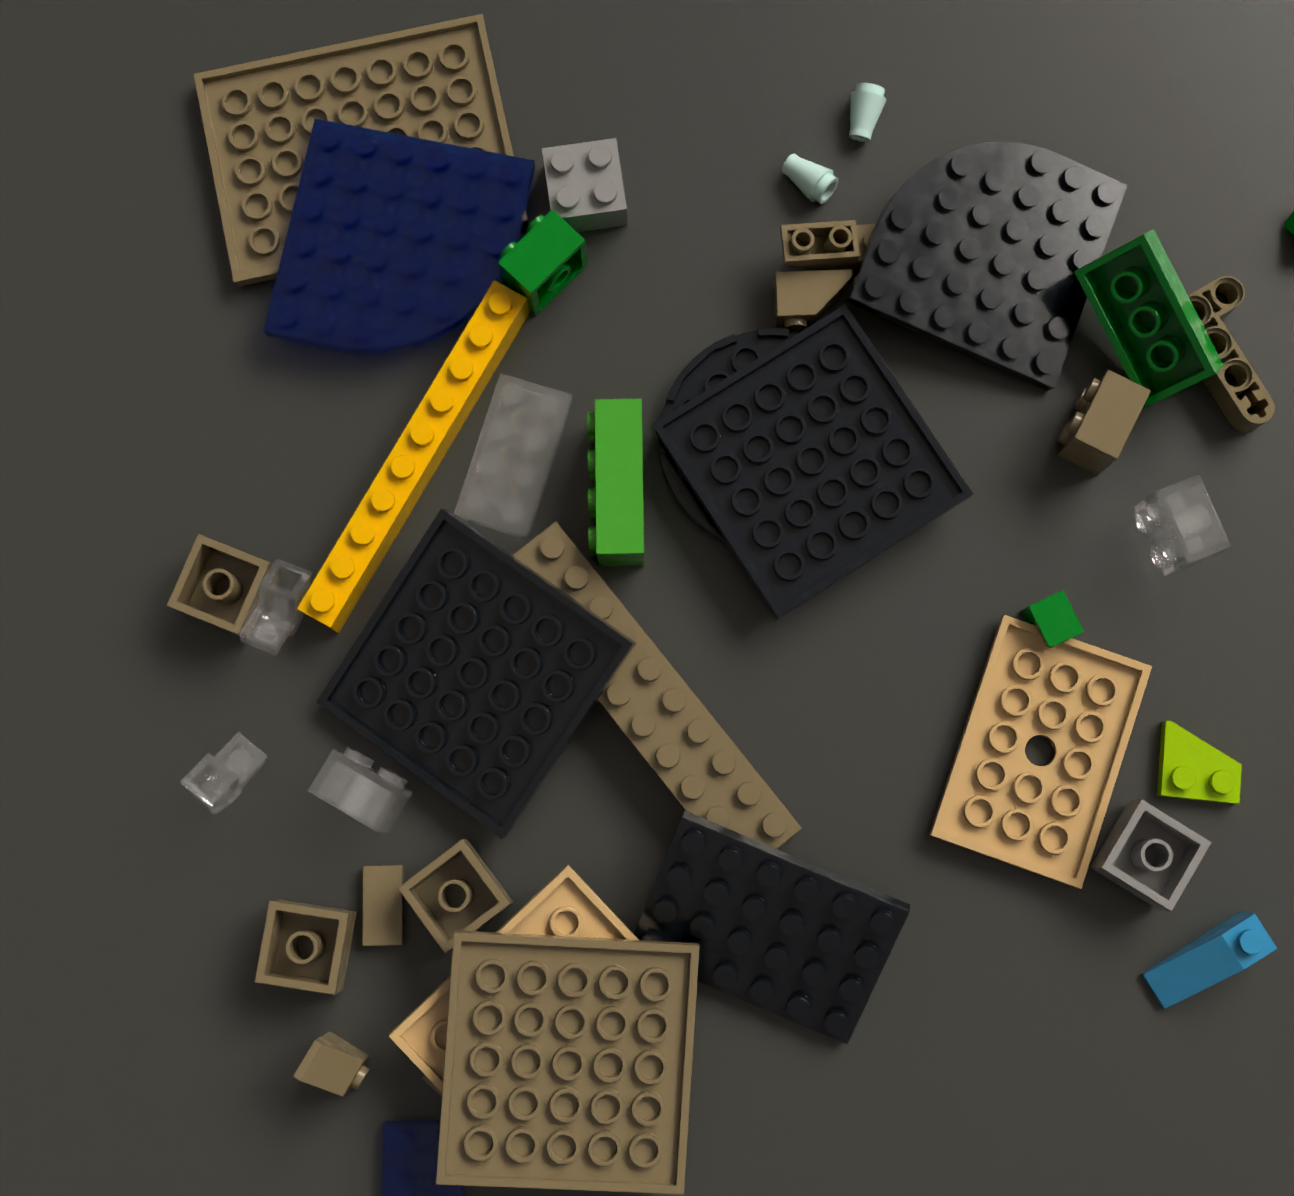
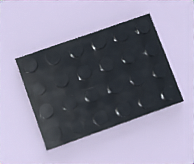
M684 811L634 935L639 940L698 943L700 948L697 981L848 1044L910 912V904Z

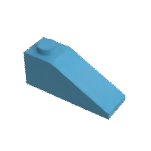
M1238 912L1141 973L1162 1008L1166 1009L1245 970L1278 948L1255 913Z

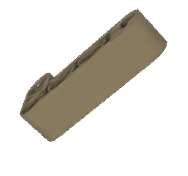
M1223 276L1189 294L1188 297L1224 365L1216 374L1202 381L1230 425L1239 432L1249 433L1272 418L1275 412V404L1222 321L1242 303L1245 297V289L1238 279L1232 276ZM1215 292L1224 294L1228 304L1221 303L1216 298ZM1224 373L1233 375L1236 379L1237 387H1233L1226 382ZM1243 392L1245 396L1239 400L1237 396ZM1252 408L1255 414L1250 415L1247 410Z

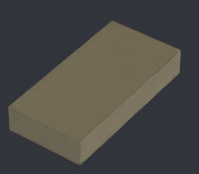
M404 865L363 866V946L404 945V896L398 889V887L404 884Z

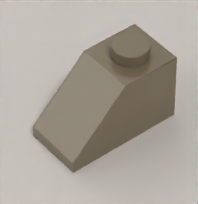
M852 269L776 272L773 283L775 327L788 328L789 331L794 332L805 330L807 326L816 323L848 289L852 278Z
M328 1032L314 1040L293 1077L343 1097L351 1088L358 1091L370 1071L369 1068L365 1067L370 1055L332 1032Z

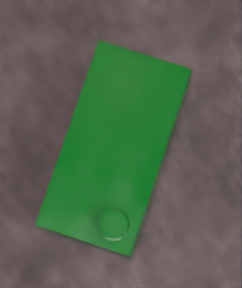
M1154 229L1074 271L1129 379L1151 390L1144 408L1216 374L1224 366Z

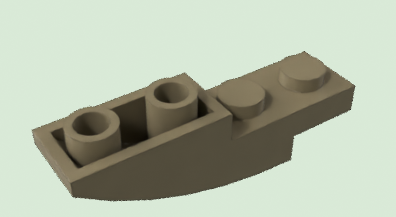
M856 220L781 225L780 235L784 264L823 270H858L876 224L856 225Z

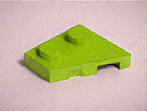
M1162 721L1157 796L1240 804L1242 764L1176 723Z

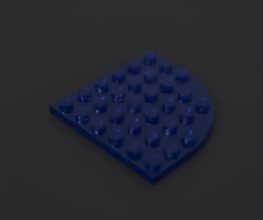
M314 119L264 333L270 337L357 353L390 352L389 349L409 345L413 347L419 346L455 329L475 313L493 281L499 282V280H502L498 262L501 260L499 257L506 246L511 242L515 241L518 243L535 170V161Z

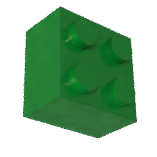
M553 209L545 217L542 215L536 217L528 226L527 234L518 243L514 241L505 247L499 257L501 260L498 262L504 286L526 297L530 312L535 317L588 266L585 239Z

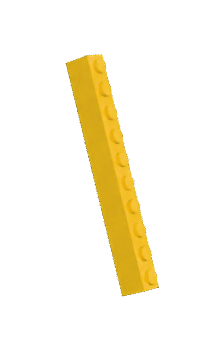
M495 280L493 281L299 604L298 610L337 633L341 631L528 317L530 309L526 297Z

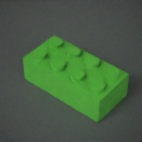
M595 399V411L587 412L589 444H595V449L588 450V473L590 481H596V488H588L590 519H596V526H589L588 529L590 556H597L599 567L644 566L642 399Z

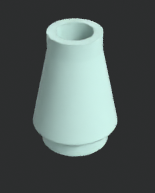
M872 83L856 84L855 91L850 93L849 138L861 142H869L871 140L872 132L887 101L884 97L885 89Z
M795 153L791 154L782 166V173L788 176L811 202L825 203L832 196L838 185V178L833 175V170L803 159Z

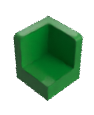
M1064 590L1021 610L1025 622H1035L1048 648L1084 633Z

